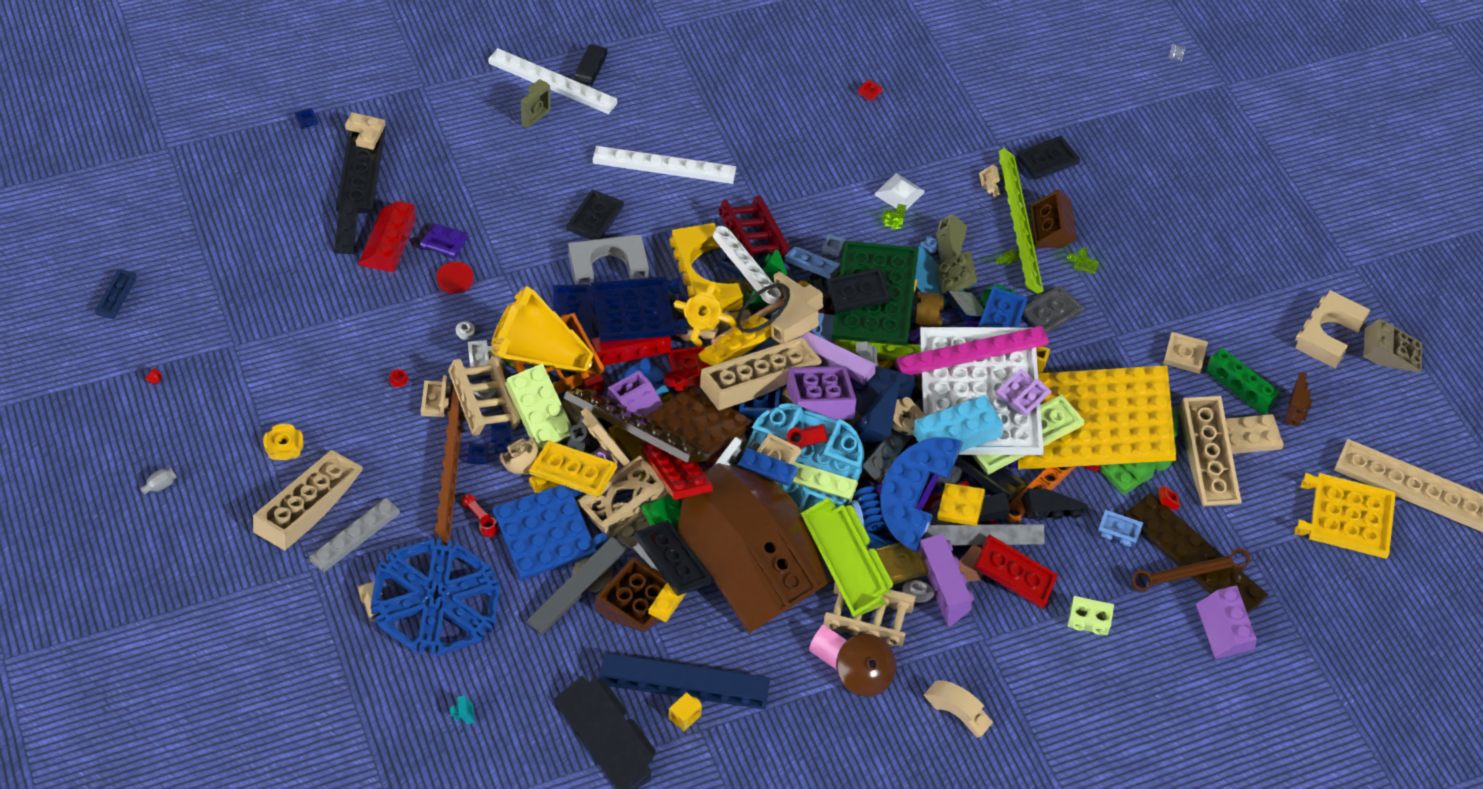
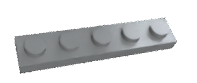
M387 498L383 499L309 556L310 562L322 573L326 572L398 516L400 510Z

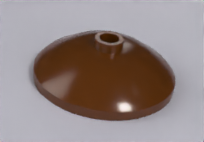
M859 634L849 638L841 646L836 659V669L841 683L847 690L858 696L869 697L878 695L889 687L895 676L896 661L892 649L883 639L872 634ZM870 661L874 663L873 668L869 666Z

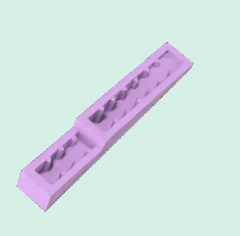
M810 332L799 337H802L822 360L821 364L825 367L846 366L849 377L862 385H865L875 374V363Z

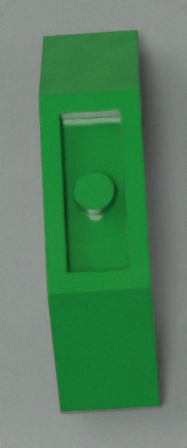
M777 249L772 254L768 253L763 260L765 265L762 270L771 277L770 280L774 283V274L780 271L787 276V271ZM754 289L751 293L747 292L743 298V303L745 304L757 291ZM758 295L749 303L746 309H749V311L759 310L770 304Z

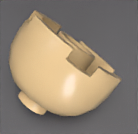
M530 437L529 441H525L524 438L515 441L507 447L508 452L505 455L500 454L499 459L509 472L520 475L530 474L529 469L540 453L538 445L532 437Z

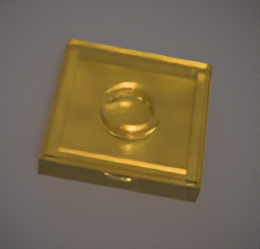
M901 542L876 549L893 585L928 574V569L919 551L918 553L914 552Z

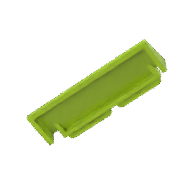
M827 497L802 512L801 515L852 616L856 618L886 605L887 603L883 595L890 593L889 589L892 588L893 582L877 551L872 548L868 549L867 545L870 543V537L854 507L851 505H841L837 508L835 502Z

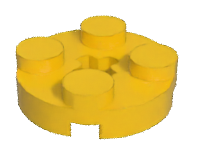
M278 424L272 427L268 434L266 432L263 444L270 459L288 460L300 456L304 440L302 432L295 429L293 425ZM283 439H285L286 442H288L286 444H279L282 442Z

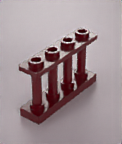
M755 196L750 206L731 207L727 199L722 200L718 209L719 216L722 218L725 227L733 233L751 257L754 253L774 252L777 249L782 260L785 259L790 246L761 196ZM751 213L755 219L738 220L735 214ZM758 226L762 232L745 233L742 227ZM766 239L769 245L752 246L750 240Z

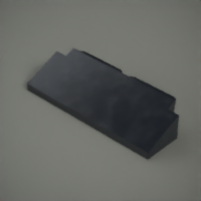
M581 676L554 698L555 705L616 789H638L651 781V769L648 764L653 762L656 750L633 719H625V707L605 680L593 678L587 683L585 678Z

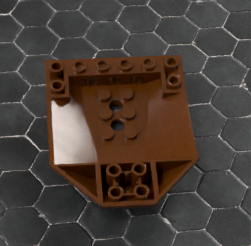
M718 463L704 471L712 483L713 491L683 498L677 532L716 583L748 634L834 580L801 515L802 510L775 481L746 470ZM766 543L774 545L775 550L773 553L765 551L764 546ZM778 560L784 561L786 565L785 570L778 568Z

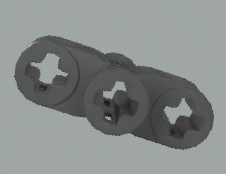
M593 414V416L603 426V419ZM582 415L578 424L571 428V438L566 446L589 453V451L596 447L597 439L594 438L582 422L584 419Z

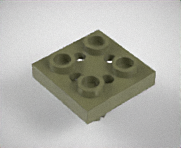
M968 250L936 265L941 291L945 297L951 295L949 291L967 290L978 282L972 254Z

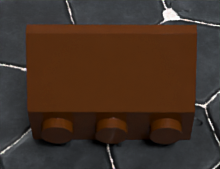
M1057 189L1030 205L1035 247L1063 248L1077 240L1072 202L1062 191Z

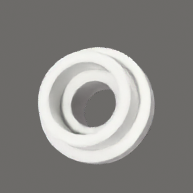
M461 322L456 326V334L464 340L470 339L475 332L474 325L470 322Z

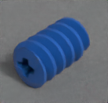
M872 486L862 488L853 495V499L858 501L861 507L864 528L867 532L878 531L886 527V523L881 522L884 520L883 515H879L882 513L881 508H877L881 505L880 501L877 500L879 496L875 493L877 488Z

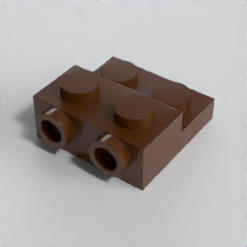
M1302 372L1299 373L1292 390L1284 423L1294 427H1299L1301 421L1306 420L1308 414L1306 409L1310 410L1313 401L1310 398L1311 390L1307 389L1309 382H1306L1307 374Z

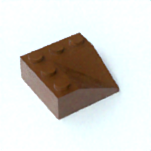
M633 557L595 597V610L615 623L646 632L662 621L648 614L650 606L667 582L660 573L636 557Z

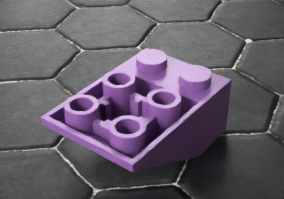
M640 370L608 387L607 397L611 398L613 403L626 406L630 412L642 414V418L663 405L652 384Z

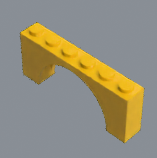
M714 223L672 230V238H669L671 249L674 248V258L676 261L678 260L679 272H683L684 285H687L689 297L706 292L709 283L712 282L698 275L691 265L703 253L719 248V244L713 238L716 229ZM716 283L720 287L721 292L719 294L714 293L713 295L722 304V309L725 311L740 310L743 306V294L739 284ZM701 308L699 316H705L708 308Z

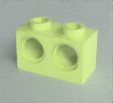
M1074 596L1067 627L1094 632L1098 635H1108L1114 604Z

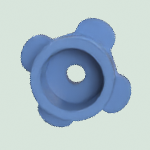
M928 236L924 242H921L920 246L929 255H933L938 249V242L933 237Z

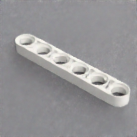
M717 226L713 234L714 240L753 288L758 292L762 288L774 284L733 233L724 226ZM775 287L766 290L760 296L769 304H777L781 292Z

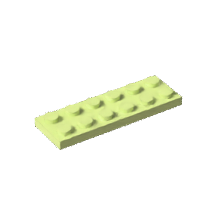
M1063 395L1040 405L1043 446L1084 426V419ZM972 455L987 475L1026 456Z

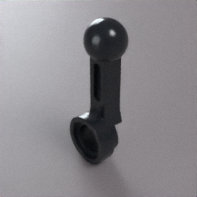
M815 273L809 274L805 282L822 292L824 310L828 309L832 301L826 295L823 288V277Z

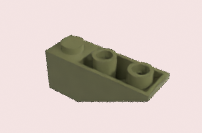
M953 214L940 221L936 233L941 263L961 253L962 244L966 237L968 226Z

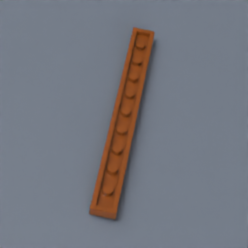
M452 381L453 392L450 394L451 410H448L449 425L446 426L447 441L444 442L446 454L442 459L444 471L440 476L442 489L439 490L440 506H437L438 523H435V533L439 535L442 542H448L451 536L464 412Z

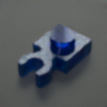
M511 422L491 424V441L495 443V454H498L500 447L505 448L506 453L508 452V442H511Z

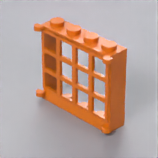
M575 313L564 314L560 318L568 328L573 329L594 354L591 359L593 368L586 372H576L577 374L564 378L561 370L550 367L545 368L547 373L555 370L560 378V381L552 383L557 395L584 385V381L604 375V366ZM511 360L517 373L525 371L523 364L527 362Z

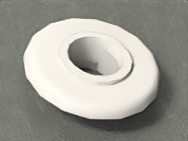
M909 581L902 588L903 593L916 596L915 602L918 603L927 602L934 596L933 588L923 581Z

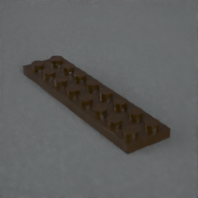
M575 389L565 393L564 399L583 409L587 407L591 413L687 463L708 461L711 453L704 450V446L692 444L684 436L677 437L673 435V430L657 427V422L649 419L647 421L644 420L642 414L628 411L626 406L613 403L609 397L597 395V391L593 389Z
M1151 492L1123 515L1143 522L1140 533L1179 567L1225 557L1166 505H1162L1160 500ZM1232 568L1191 576L1209 594L1237 585L1247 614L1263 603L1269 595L1242 571H1236Z

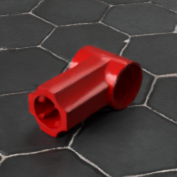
M824 424L803 429L792 428L787 433L788 442L799 447L801 450L805 446L828 442ZM796 436H800V437H801V440H800V441H798V442H792V439H793L794 437H796Z

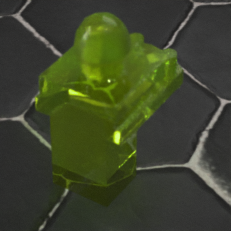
M898 204L896 211L884 210L881 217L885 226H890L893 230L902 229L907 205Z
M1080 247L1077 255L1074 253L1067 255V259L1070 262H1074L1073 269L1079 272L1082 270L1095 274L1098 269L1099 261L1086 257L1087 247Z

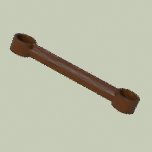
M1237 548L1231 552L1230 556L1155 573L1139 570L1133 575L1131 586L1136 592L1144 593L1150 589L1151 585L1227 568L1242 571L1248 566L1250 555L1245 549ZM1242 554L1246 558V564L1242 566L1236 565L1232 560V556ZM1139 575L1145 576L1149 580L1148 586L1145 588L1138 587L1134 581L1135 578Z

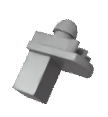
M867 341L856 343V352L859 356L878 366L877 348L875 346L872 347Z

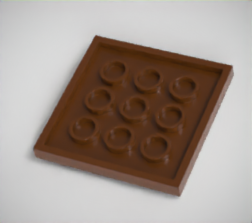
M695 386L689 387L644 416L646 421L649 419L657 422V427L673 430V435L677 437L684 436L689 439L690 443L704 446V450L710 452L711 455L733 441L735 437H739L752 428L753 425L751 419L730 407L718 410L705 392Z

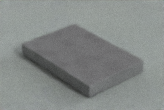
M1059 285L1026 305L1022 318L1033 328L1043 326L1047 335L1083 313L1085 308Z

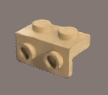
M443 375V381H424L421 416L445 417V409L449 410L447 394H451V382H448L447 375Z

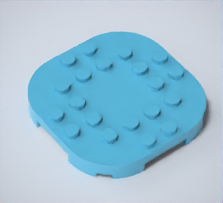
M781 404L779 407L770 411L767 410L760 415L752 426L753 432L743 452L744 454L747 448L757 451L769 433L788 442L787 433L790 429H803L824 424L828 442L805 446L795 462L858 481L863 469L862 464L865 460L862 442L856 431L848 423L804 409V407L797 404ZM800 436L794 437V438L792 439V442H798V441H800V440H801V437H800ZM735 463V468L742 469L738 466V463ZM776 482L789 494L802 512L827 497L835 502L837 508L841 505L847 506L848 500L793 483L789 487Z

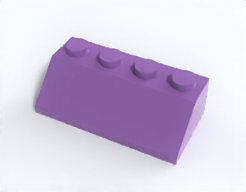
M944 533L920 540V562L930 586L934 590L935 598L945 622L949 627L971 611L974 596L971 589L968 590L966 587L967 581L964 573L959 571V561L957 556L953 557L950 540H946Z

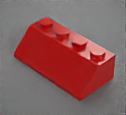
M396 201L380 210L360 258L359 266L395 273L416 220L415 204Z

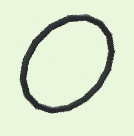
M775 283L756 292L740 309L736 319L737 328L741 332L752 333L771 324L786 308L790 299V289L785 284ZM775 287H782L786 290L784 304L770 320L752 329H744L740 325L743 311L758 295Z

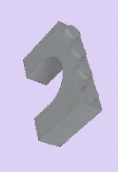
M641 234L568 243V255L575 289L594 286L592 264L595 260L604 256H613L621 259L627 266L630 282L647 280L649 277V266Z

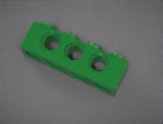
M1223 347L1210 357L1206 371L1260 414L1265 415L1276 406L1281 392Z

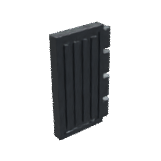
M958 455L954 464L995 494L1005 492L1008 501L1018 496L1027 487V482L1017 475L1013 476V473L1005 467L987 475L972 455Z

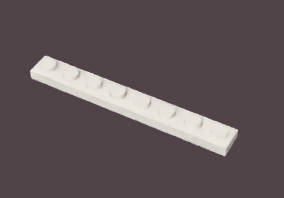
M497 48L489 58V64L533 83L541 79L550 85V90L606 114H609L617 104V98L501 49Z
M596 146L593 156V164L733 184L736 173V166Z

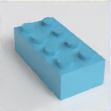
M982 395L915 420L913 434L918 442L938 437L962 440L963 445L959 452L961 453L969 448L993 441L998 437L1001 438L1003 422L987 396Z

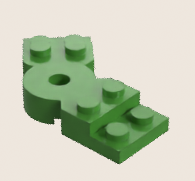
M1172 408L1173 430L1175 440L1178 429V409ZM1173 461L1100 465L1099 470L1125 495L1151 479L1155 469H1157L1156 471L1166 470Z

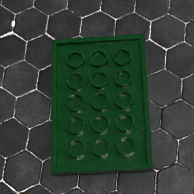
M845 241L840 276L881 268L890 296V302L835 314L832 339L867 341L870 343L901 346L908 345L919 247Z

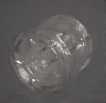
M1172 43L1168 59H1177L1178 62H1182L1186 46H1177L1176 43Z

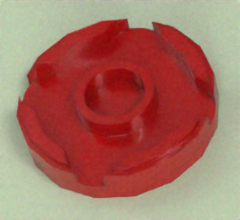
M455 261L441 266L436 276L438 286L450 294L467 291L472 286L474 278L473 271L467 264Z

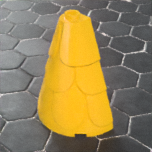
M528 286L521 289L514 297L517 300L507 306L498 322L491 343L494 346V349L492 348L491 350L492 354L501 359L527 362L528 364L540 365L543 363L544 366H550L552 369L574 372L588 371L592 365L591 359L594 355L572 329L570 330L555 311H552L534 290Z

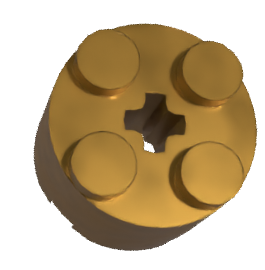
M917 292L915 329L921 326L942 327V314H939V310H943L944 299L943 296H940V293Z

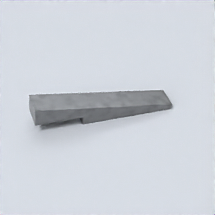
M1044 524L929 525L924 537L925 539L944 533L946 540H950L952 546H972L973 544L983 546L989 534L1007 545L1045 544Z

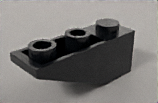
M1031 489L1022 497L1026 518L1034 519L1035 521H1041L1045 518H1053L1054 520L1063 517L1079 518L1088 509V504L1049 489Z

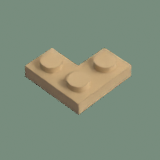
M351 112L345 128L346 130L360 133L356 140V146L373 150L386 124L383 119Z

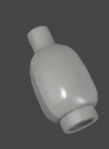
M171 467L169 469L162 468L153 473L147 479V484L140 489L144 495L150 491L159 492L173 484L174 479L177 477Z

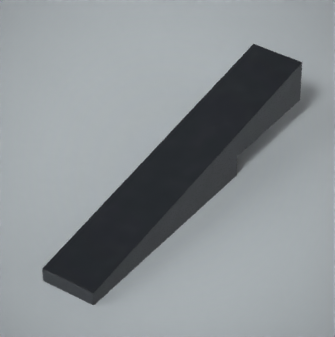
M1005 492L984 497L978 522L1008 518L1010 506ZM939 508L924 511L933 515L930 525H965L939 521L937 518ZM890 532L891 538H892V539H896V538L893 536V534Z

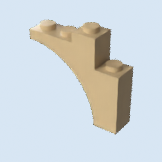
M780 271L774 274V284H785L790 289V299L786 308L771 323L772 338L782 344L795 340L819 326L818 310L823 308V294L819 289L810 284L803 287ZM777 287L785 299L786 290L782 287Z

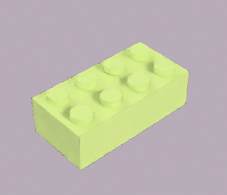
M543 363L506 379L505 385L529 437H532L538 445L540 452L548 440L558 444L570 440L571 423Z

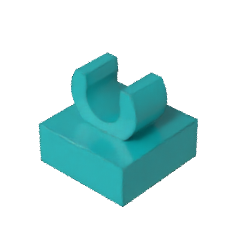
M465 695L457 697L458 705L449 708L450 716H454L455 721L462 719L467 725L474 723L473 704Z

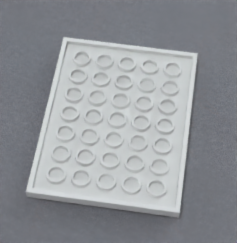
M920 327L921 352L1030 328ZM1036 347L922 372L923 413L926 416L986 395L1003 422L1001 438L998 437L993 441L969 448L958 455H1043L1040 403L1028 415L1024 416L1010 408L995 395V392L1021 368L1034 381L1038 378Z

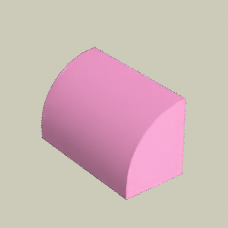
M823 624L815 634L809 651L836 669L838 652L847 640Z

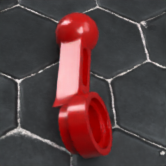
M465 494L461 498V506L469 509L481 522L479 526L481 534L484 537L497 535L500 529L496 519L484 512L476 503L474 495Z

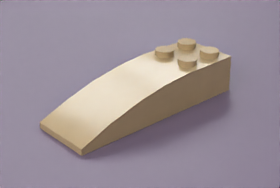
M801 337L701 369L700 387L718 410H722L755 399L786 385L788 368L816 367L821 364L822 360Z
M1221 396L1183 398L1178 407L1191 472L1202 506L1241 504Z
M330 450L253 515V532L279 548L287 550L334 506L361 473L363 467Z

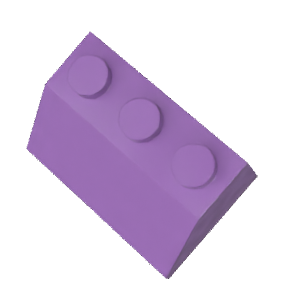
M1237 585L1217 590L1196 603L1215 659L1255 650L1257 639Z

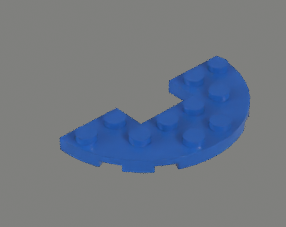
M938 437L918 442L903 451L895 459L885 475L880 496L884 521L893 536L914 552L918 553L920 540L924 539L933 515L916 509L930 473L949 479L963 445L962 440Z

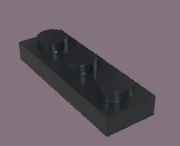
M358 202L339 203L335 254H354L359 209Z

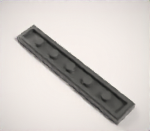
M611 537L527 620V623L543 636L627 552V549Z

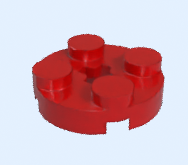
M690 368V372H684V369L670 371L664 376V384L666 387H675V391L686 390V386H700L701 370Z

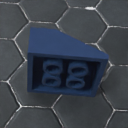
M875 366V374L865 385L852 379L851 385L856 397L855 410L862 415L877 395L896 381L900 382L897 399H903L904 397L912 399L915 392V376Z

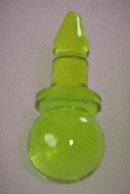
M1009 249L1001 257H998L995 263L1010 264L1017 262L1020 258L1018 250Z

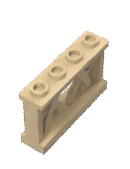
M638 456L611 477L599 498L586 494L578 501L582 512L603 533L605 532L607 538L610 539L644 515L641 511L643 504L668 497L670 493L654 469L642 456ZM646 472L645 479L641 481V473ZM651 478L655 481L654 484L648 483ZM635 489L631 501L613 505L618 491ZM596 507L598 509H603L601 511H593V509ZM606 514L607 518L602 521L599 517Z

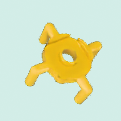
M710 282L706 292L698 293V295L691 297L687 303L678 300L674 302V307L680 313H684L687 322L693 327L690 340L697 347L702 345V341L699 338L700 331L713 330L720 321L727 322L732 328L737 327L736 320L730 315L723 314L722 304L713 295L714 293L719 294L721 292L720 287L715 282ZM701 308H708L705 316H699Z

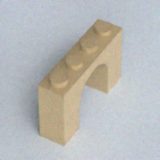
M1330 290L1327 296L1323 295L1320 299L1319 308H1314L1311 314L1312 319L1306 320L1303 326L1304 331L1300 330L1295 340L1298 342L1295 349L1336 369L1348 345L1327 335L1322 330L1321 324L1334 322L1359 333L1366 322L1370 309Z

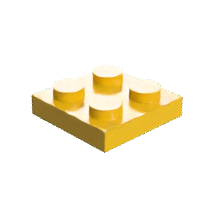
M945 483L937 515L938 520L977 526L985 489Z

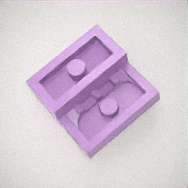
M1021 368L995 392V395L1010 408L1026 416L1052 391L1038 378L1034 381Z

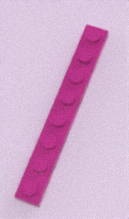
M1043 326L898 357L896 358V363L901 373L914 375L1048 345L1049 340Z

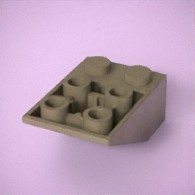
M1381 318L1365 328L1363 357L1380 366L1418 373L1422 371V343Z

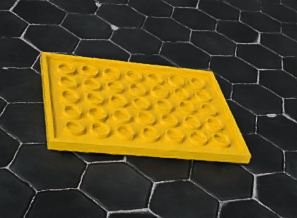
M1168 365L1038 373V379L1052 391L1040 402V405L1063 395L1085 422L1084 426L1043 446V455H1026L1018 459V470L1176 461Z

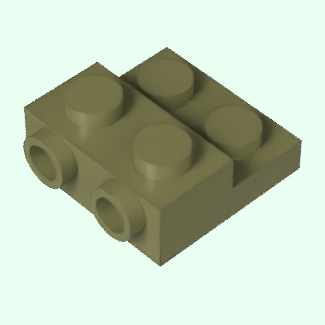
M541 79L529 86L528 96L521 100V124L526 129L551 111L550 85Z

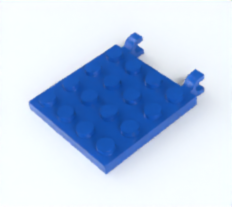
M559 485L492 508L520 581L591 557L597 552V548H601L608 541L605 532L591 539L574 498L586 493Z

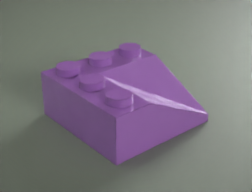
M846 366L788 368L787 390L790 399L797 405L835 420L854 419L856 397Z

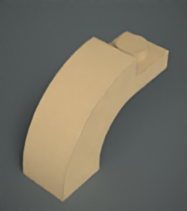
M942 680L935 681L924 694L925 698L936 710H946L956 715L977 738L982 737L993 723L982 710L984 705L970 692L954 683Z

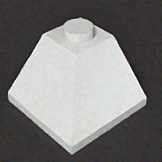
M896 173L875 192V196L904 213L924 194L925 190Z

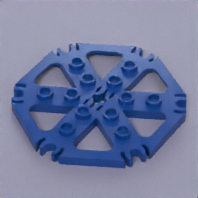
M435 538L390 551V554L386 555V560L390 563L380 561L377 567L370 609L371 614H381L375 617V623H378V627L416 653L417 646H420L419 654L422 655L423 649L429 648L431 650L430 656L434 655L435 649H437V656L480 643L486 637V633L482 630L492 631L495 625L500 584L499 579H490L495 575V571L492 570L490 565L457 542H454V548H451V540L448 541L447 546H442L440 544L441 539L438 538L434 546ZM428 553L431 556L429 576H425L404 560L415 555ZM455 558H460L476 570V573L449 581L451 563ZM386 579L394 580L411 592L385 601L381 599L383 582ZM436 589H438V598L436 599V604H434L433 595ZM479 594L488 595L489 606L487 615L482 616L461 600ZM422 612L420 631L417 638H409L393 625L396 620ZM443 616L465 630L467 637L448 644L442 643L440 641Z

